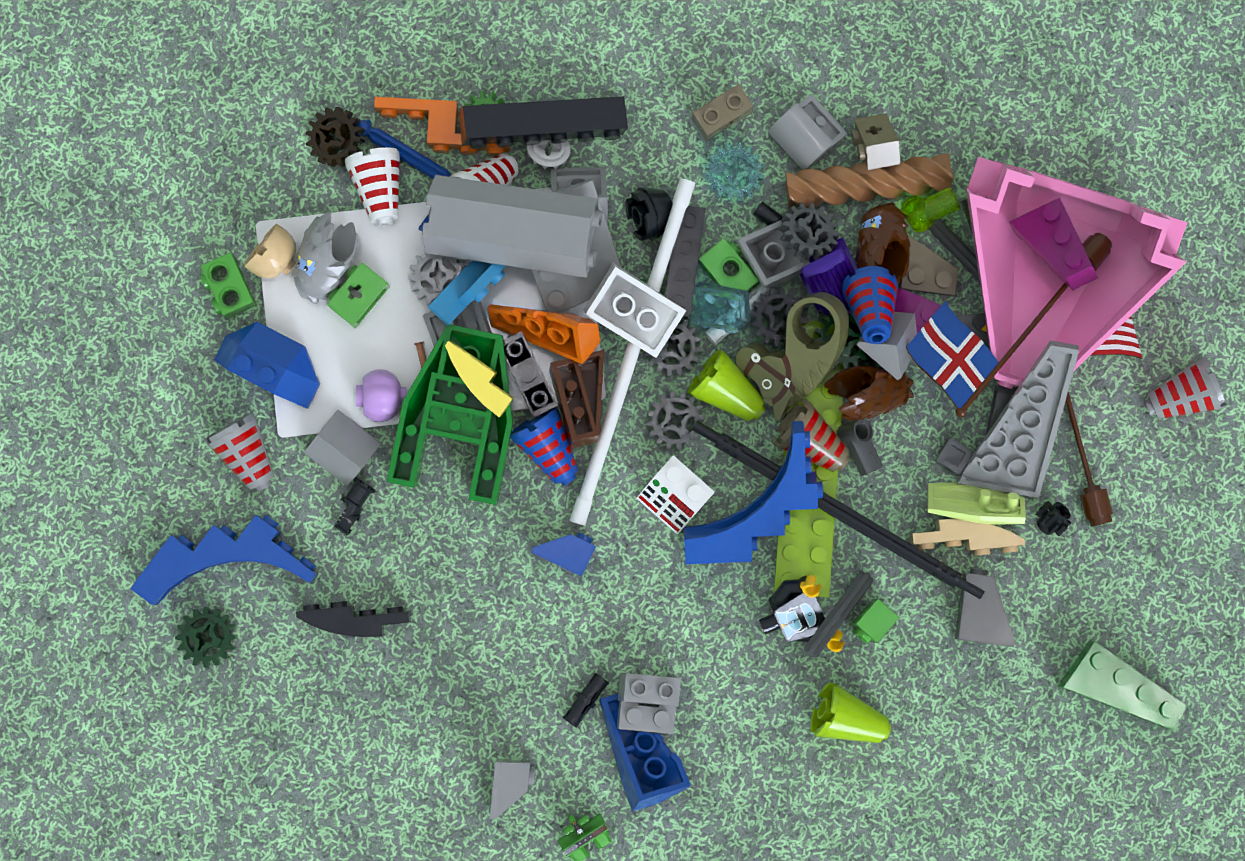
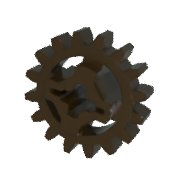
M327 107L325 108V115L316 113L317 122H309L313 129L312 131H306V135L311 137L306 146L314 148L310 154L311 156L318 157L319 163H327L330 167H335L336 164L344 167L346 166L345 159L354 152L362 151L358 144L365 143V140L360 138L359 134L365 132V129L357 127L361 120L357 117H352L353 113L351 111H343L340 107H335L333 111ZM329 132L338 136L337 138L340 139L341 142L335 140L333 136L329 134Z

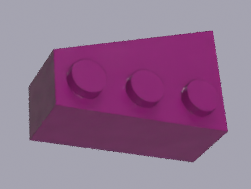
M1060 198L1009 221L1015 234L1072 290L1098 279Z

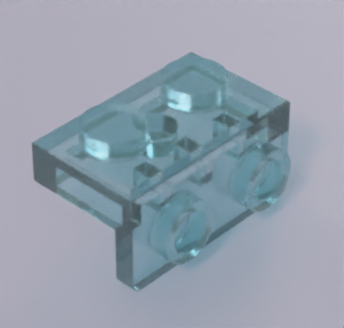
M699 282L694 286L696 311L689 317L691 324L700 325L703 328L721 329L728 333H737L750 321L749 291L705 282Z

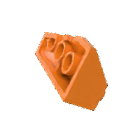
M493 304L487 307L491 327L510 335L522 331L527 342L580 364H583L600 344L598 323L589 318H583L570 313Z

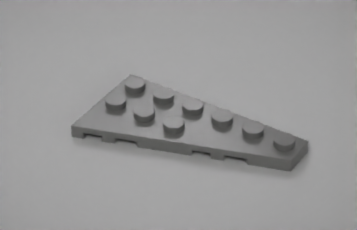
M1049 341L961 474L957 477L958 484L1008 493L1014 492L1019 495L1036 498L1040 497L1078 357V345Z

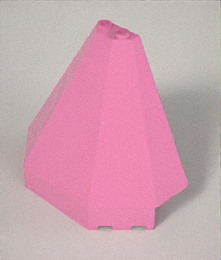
M978 156L968 188H966L989 347L998 362L1064 284L1049 266L1015 234L1009 221L1060 198L1082 244L1090 235L1095 233L1104 234L1112 242L1111 253L1095 271L1098 279L1075 290L1068 287L994 378L998 380L997 384L1013 389L1014 385L1020 386L1049 341L1078 345L1079 353L1074 368L1075 371L1187 262L1177 255V251L1188 222L1138 206L1136 203L1026 168L1015 167Z

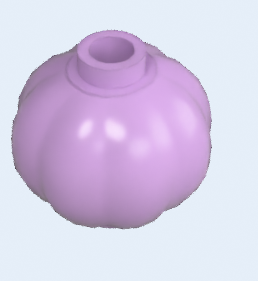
M373 370L363 377V385H356V407H363V415L375 422H384L395 417L406 396V387H401L397 377L387 370Z

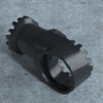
M356 476L353 479L355 483L347 495L342 496L340 499L349 506L341 514L342 516L339 517L341 521L337 520L334 526L345 535H349L352 531L350 528L356 520L359 521L360 513L363 510L362 505L371 493L374 494L376 491L371 486H368V484L364 486L365 482Z

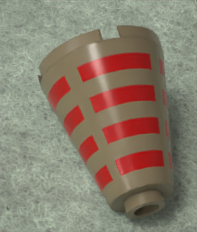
M802 399L803 406L801 407L796 404L789 411L776 429L780 435L778 438L773 435L771 443L788 451L792 421H803L804 431H810V448H805V457H810L812 463L834 472L837 469L841 471L850 460L848 456L849 449L807 399Z

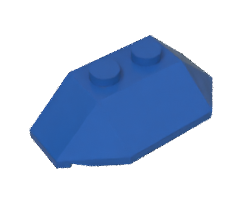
M255 322L226 335L214 358L217 363L228 371L274 395L307 409L320 386L306 346L260 322Z

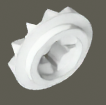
M544 140L536 145H527L528 157L533 159L534 165H542L544 170L547 167H553L556 170L559 165H565L570 155V145L568 141L554 144L551 143V140ZM548 143H550L552 152L549 156H546L545 149L548 147Z

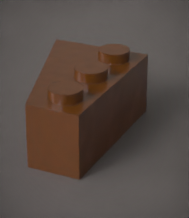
M604 350L592 352L583 364L568 358L551 362L549 373L570 449L598 441L601 420Z

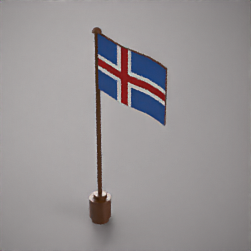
M1095 233L1090 235L1082 244L1096 271L1111 253L1112 242L1104 234ZM1065 283L1061 286L999 362L984 342L955 316L946 301L911 340L906 349L917 366L944 390L957 408L955 411L956 415L962 418L966 416L965 411L1069 286Z

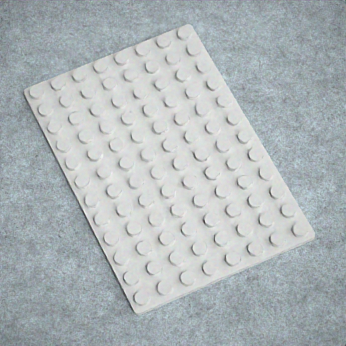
M551 187L536 189L552 192ZM426 202L398 205V218L393 220L394 224L386 227H378L377 223H371L365 209L331 213V223L334 224V231L341 224L345 226L353 222L355 232L358 234V244L351 260L352 262L340 279L338 286L342 287L347 281L345 276L354 265L359 266L361 262L384 279L390 286L356 329L327 306L330 301L328 297L320 298L318 304L306 298H301L291 274L298 262V251L304 237V232L317 216L321 217L324 214L259 221L256 224L258 244L263 241L266 233L276 223L287 230L296 243V253L293 257L296 264L287 275L282 272L276 278H261L266 326L306 346L316 376L320 382V386L308 409L274 395L277 431L280 437L287 438L318 434L337 410H340L363 429L398 425L402 404L397 415L392 419L384 422L372 421L363 415V407H356V385H363V377L367 373L382 369L393 373L401 387H406L407 394L421 370L417 348L414 343L424 341L423 348L426 360L434 348L423 318L424 314L431 312L426 304L427 298L425 297L419 301L417 295L420 291L412 292L410 287L415 282L408 279L409 275L415 274L410 269V265H418L415 257L417 255L422 258L426 257L422 231L419 230V226L429 214L430 206L426 205ZM459 259L457 263H465L467 266L472 260ZM443 260L444 267L448 270L456 271L452 264ZM432 261L426 264L422 271H427L432 265ZM439 266L436 276L432 277L435 279L438 288L439 283H441V278H445V276L442 275ZM505 266L502 270L505 273L504 277L495 286L490 282L486 287L489 292L481 300V304L491 332L503 335V340L512 335L491 327L487 310L490 304L546 311L532 269ZM421 284L427 292L434 294L433 288L429 284ZM353 289L351 291L353 298L357 297L360 299L362 297L360 290L356 291ZM588 301L559 311L589 318L597 323L596 320L587 316L583 310ZM527 342L557 401L549 368L551 362L567 358ZM600 344L595 348L593 352L601 350ZM506 364L509 394L514 397L511 401V411L529 409ZM604 375L601 401L606 397Z

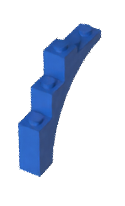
M792 421L791 439L785 461L775 479L758 498L745 508L724 519L708 524L684 527L685 564L752 562V551H757V537L785 535V525H790L789 510L818 509V498H823L822 481L817 482L816 471L811 472V458L805 457V448H810V431H804L803 421Z
M265 514L263 518L255 515L237 540L234 538L237 534L223 524L221 528L213 525L195 550L192 549L195 544L181 534L179 538L171 535L130 589L151 605L157 606L173 588L188 577L209 567L229 562L254 561L271 564L288 570L309 583L315 580L318 573L314 571L316 565L304 556L299 560L291 554L294 549L283 540H280L279 543L275 542L281 534V531L277 529L279 523Z

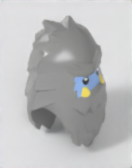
M327 212L321 217L317 216L309 228L306 229L298 251L297 265L291 273L301 298H306L318 304L320 298L328 297L339 285L340 279L350 267L358 244V234L355 232L353 222L345 226L341 224L334 231V224L331 223V213Z

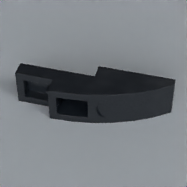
M347 601L330 603L331 608L320 609L319 604L304 605L303 611L296 612V617L309 625L331 633L353 637L385 636L384 625L411 623L410 611L404 612L403 606L387 608V614L376 615V609L359 611L358 617H355L354 606H347Z

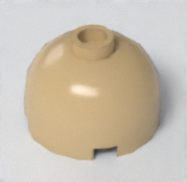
M276 223L266 233L263 241L254 248L245 261L244 267L258 277L266 279L276 278L282 272L287 275L296 264L293 260L296 253V243L287 230Z

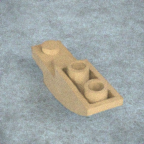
M960 519L935 521L936 531L909 534L910 544L917 545L920 550L934 549V543L945 542V547L962 546L961 540H965L966 551L973 550L974 556L991 554L990 549L1001 548V553L1018 552V546L1025 545V539L1001 527Z

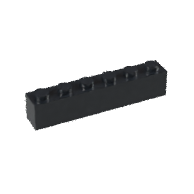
M624 96L462 106L458 113L462 146L470 145L472 149L484 148L487 144L508 147L514 145V142L536 145L544 140H551V143L559 144L567 142V139L578 138L579 142L592 141L594 137L616 140L628 129Z

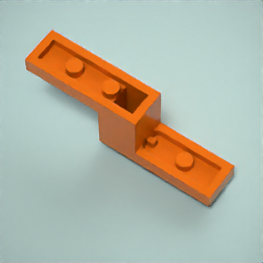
M375 97L374 108L377 113H381V117L397 118V114H408L409 119L422 120L424 115H427V144L429 148H433V152L449 153L450 149H460L461 154L475 155L477 150L488 151L490 156L510 152V146L498 147L497 144H487L486 147L480 149H472L470 145L462 146L461 134H457L459 107L457 101Z

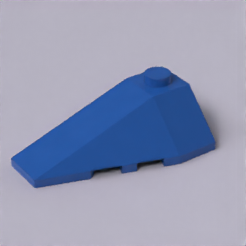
M618 694L601 698L599 700L621 782L632 812L659 804L689 788L691 784L681 759L675 752H671L663 742L664 738L661 734L617 729Z

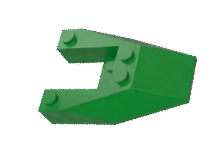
M452 324L446 325L403 400L386 482L412 488L416 487L419 481L428 434L479 445L468 499L496 505L501 492L513 425L511 403L501 417H498L485 407L459 376L445 345L448 341H453L496 371L497 374L491 382L509 394L503 335Z

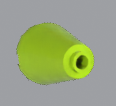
M717 350L702 365L704 369L698 377L695 375L688 387L687 392L692 397L746 421L757 420L765 410L764 402L762 401L763 397L726 352L722 350Z
M829 682L820 691L818 697L823 698L818 709L814 707L810 720V730L814 733L813 735L823 738L880 743L883 739L886 740L888 738L891 724H889L887 716L838 684Z

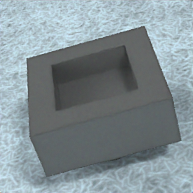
M949 437L935 462L959 476L974 451Z

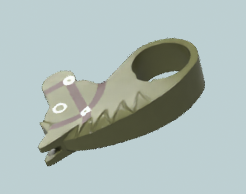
M825 292L812 293L792 306L787 316L785 351L775 350L770 352L763 344L752 342L741 348L736 355L737 367L758 384L763 396L762 401L773 406L776 421L786 416L790 406L804 399L821 384L835 367L844 350L848 337V313L844 304L832 294ZM807 303L820 304L832 314L835 322V331L829 341L817 340V342H814V339L804 331L801 324V313Z

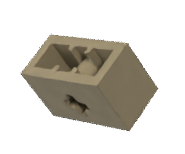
M737 84L694 111L692 121L707 142L750 115L754 106L741 86Z
M887 113L854 119L855 130L851 131L852 143L854 147L857 146L859 160H864L868 170L900 164L899 140Z

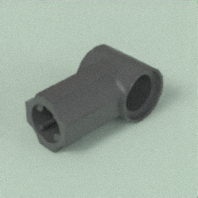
M866 419L855 420L838 427L837 436L849 448L861 476L883 467L871 441L873 428L869 421Z

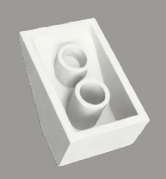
M612 263L583 309L587 316L656 358L686 312L684 308Z

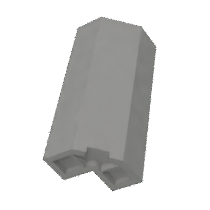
M435 175L426 200V205L430 206L428 223H423L422 236L425 253L587 278L590 267H595L597 251L593 250L592 238L596 227L600 228L603 212L598 209V198Z

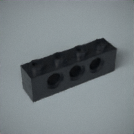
M688 206L685 210L671 254L665 297L686 310L681 318L683 320H690L706 208Z

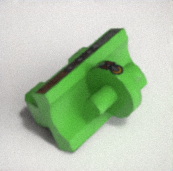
M572 813L568 816L571 824L563 829L566 835L558 840L566 857L570 856L574 861L587 859L589 853L584 846L592 840L598 849L611 843L608 834L609 829L600 813L591 819L584 815L578 820Z

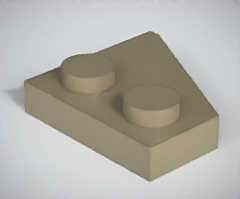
M908 237L911 246L909 247V266L906 275L901 278L900 288L908 291L954 297L956 294L958 268L914 238Z

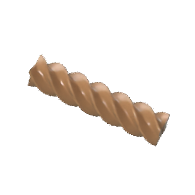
M948 153L939 154L930 159L926 157H912L903 162L900 161L898 165L868 170L865 163H858L849 168L831 166L822 171L804 169L795 174L785 172V190L789 210L792 206L799 205L800 203H803L808 208L810 203H814V206L817 207L824 201L832 205H841L851 198L859 202H868L877 195L886 199H895L904 192L914 196H922L931 189L941 193L951 192L954 176Z

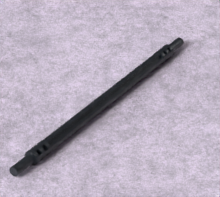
M698 420L692 428L696 433L715 443L714 447L772 481L781 466L723 432L720 434ZM823 492V498H818L819 509L950 587L955 588L956 586L978 599H981L985 591L962 578L960 572Z

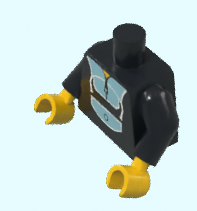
M805 575L800 579L784 580L773 596L768 600L773 614L759 619L765 635L781 628L788 642H808L825 620L816 599L821 585H814L816 581L815 576ZM837 630L827 644V647L833 652L841 651L845 644L843 641H840L843 636L840 630Z

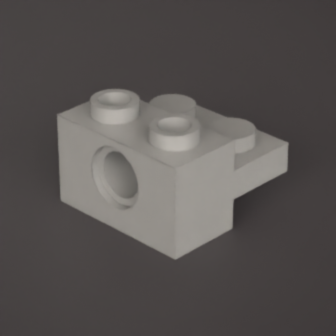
M620 673L617 699L619 701L617 729L674 734L676 706H679L681 678ZM638 703H648V704H658V705H657V707L639 706Z

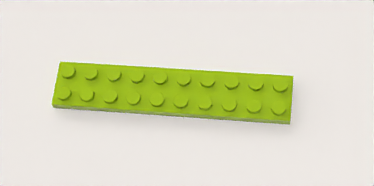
M809 321L806 324H802L806 329V333L811 338H819V335L814 333L816 328L823 329L820 321ZM835 324L828 329L826 335L834 334ZM841 364L832 369L821 384L805 397L836 434L842 421V412L839 408L843 405V397L829 394L824 384L834 377L836 373L842 371ZM799 401L798 403H796V404H798V405L801 406V407L803 406V404H802L801 401ZM796 404L790 406L789 410L787 411V414ZM785 450L783 453V463L785 461V457L787 454V451ZM811 462V472L816 471L817 482L822 481L823 492L836 499L838 469L832 472ZM819 508L789 510L790 525H785V535L777 537L774 592L784 580L800 579L805 575H813L816 577L814 585H821L817 597L829 598L835 518Z

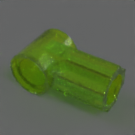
M951 187L924 199L920 196L910 197L901 206V211L904 213L912 230L919 233L928 230L933 225L934 220L961 209L957 196Z

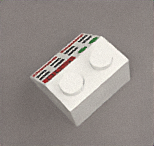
M673 455L636 499L678 535L715 492Z

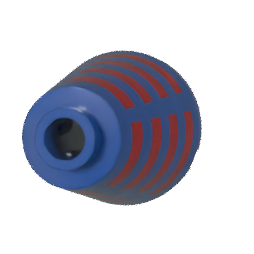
M878 266L859 268L855 270V275L852 277L848 275L842 283V294L863 339L871 344H881L891 336L898 291L895 275H890L888 269Z
M557 407L530 421L529 419L524 421L511 431V440L554 484L561 483L564 486L576 478L575 473L578 471L572 449H570L566 431Z

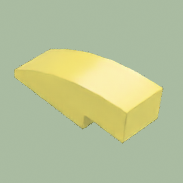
M448 341L445 345L461 379L485 407L498 417H501L514 397L491 382L497 372L453 341Z

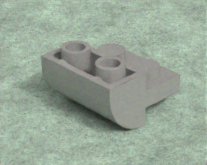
M812 94L799 104L796 103L768 131L802 170L810 168L848 134Z

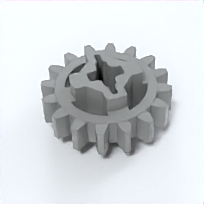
M425 253L426 257L424 258L417 255L415 258L418 261V265H410V269L415 274L408 276L409 281L415 282L410 287L412 292L420 291L417 299L420 301L426 297V304L429 306L466 267L465 263H457L460 258ZM443 260L452 264L456 271L448 270L444 267ZM432 261V265L429 267V269L427 271H422L425 265ZM438 266L442 275L445 276V278H441L439 288L435 279L432 278L436 276ZM421 284H429L433 288L434 294L427 292Z

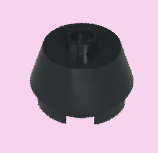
M639 187L635 192L630 193L631 198L626 199L627 219L633 218L637 228L633 233L640 241L647 239L654 241L663 235L673 203L667 192L662 189Z

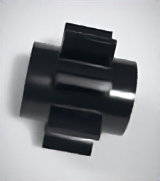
M1047 501L1036 513L1039 517L1036 521L1037 525L1047 535L1055 532L1060 536L1071 524L1068 520L1071 517L1070 511L1060 502L1052 505Z

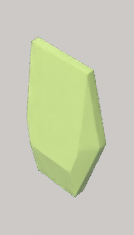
M957 482L928 483V513L980 524H1024L1026 519L1025 497L1019 496L1014 492H1002L958 484Z

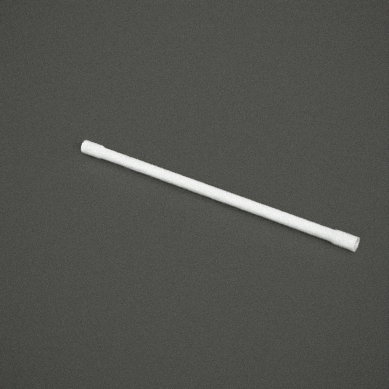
M683 178L679 179L673 198L672 209L647 285L658 292L662 285L685 210L689 205L696 184ZM630 341L628 342L600 428L598 441L595 444L579 496L576 498L569 520L580 525L586 524L598 479L641 348Z

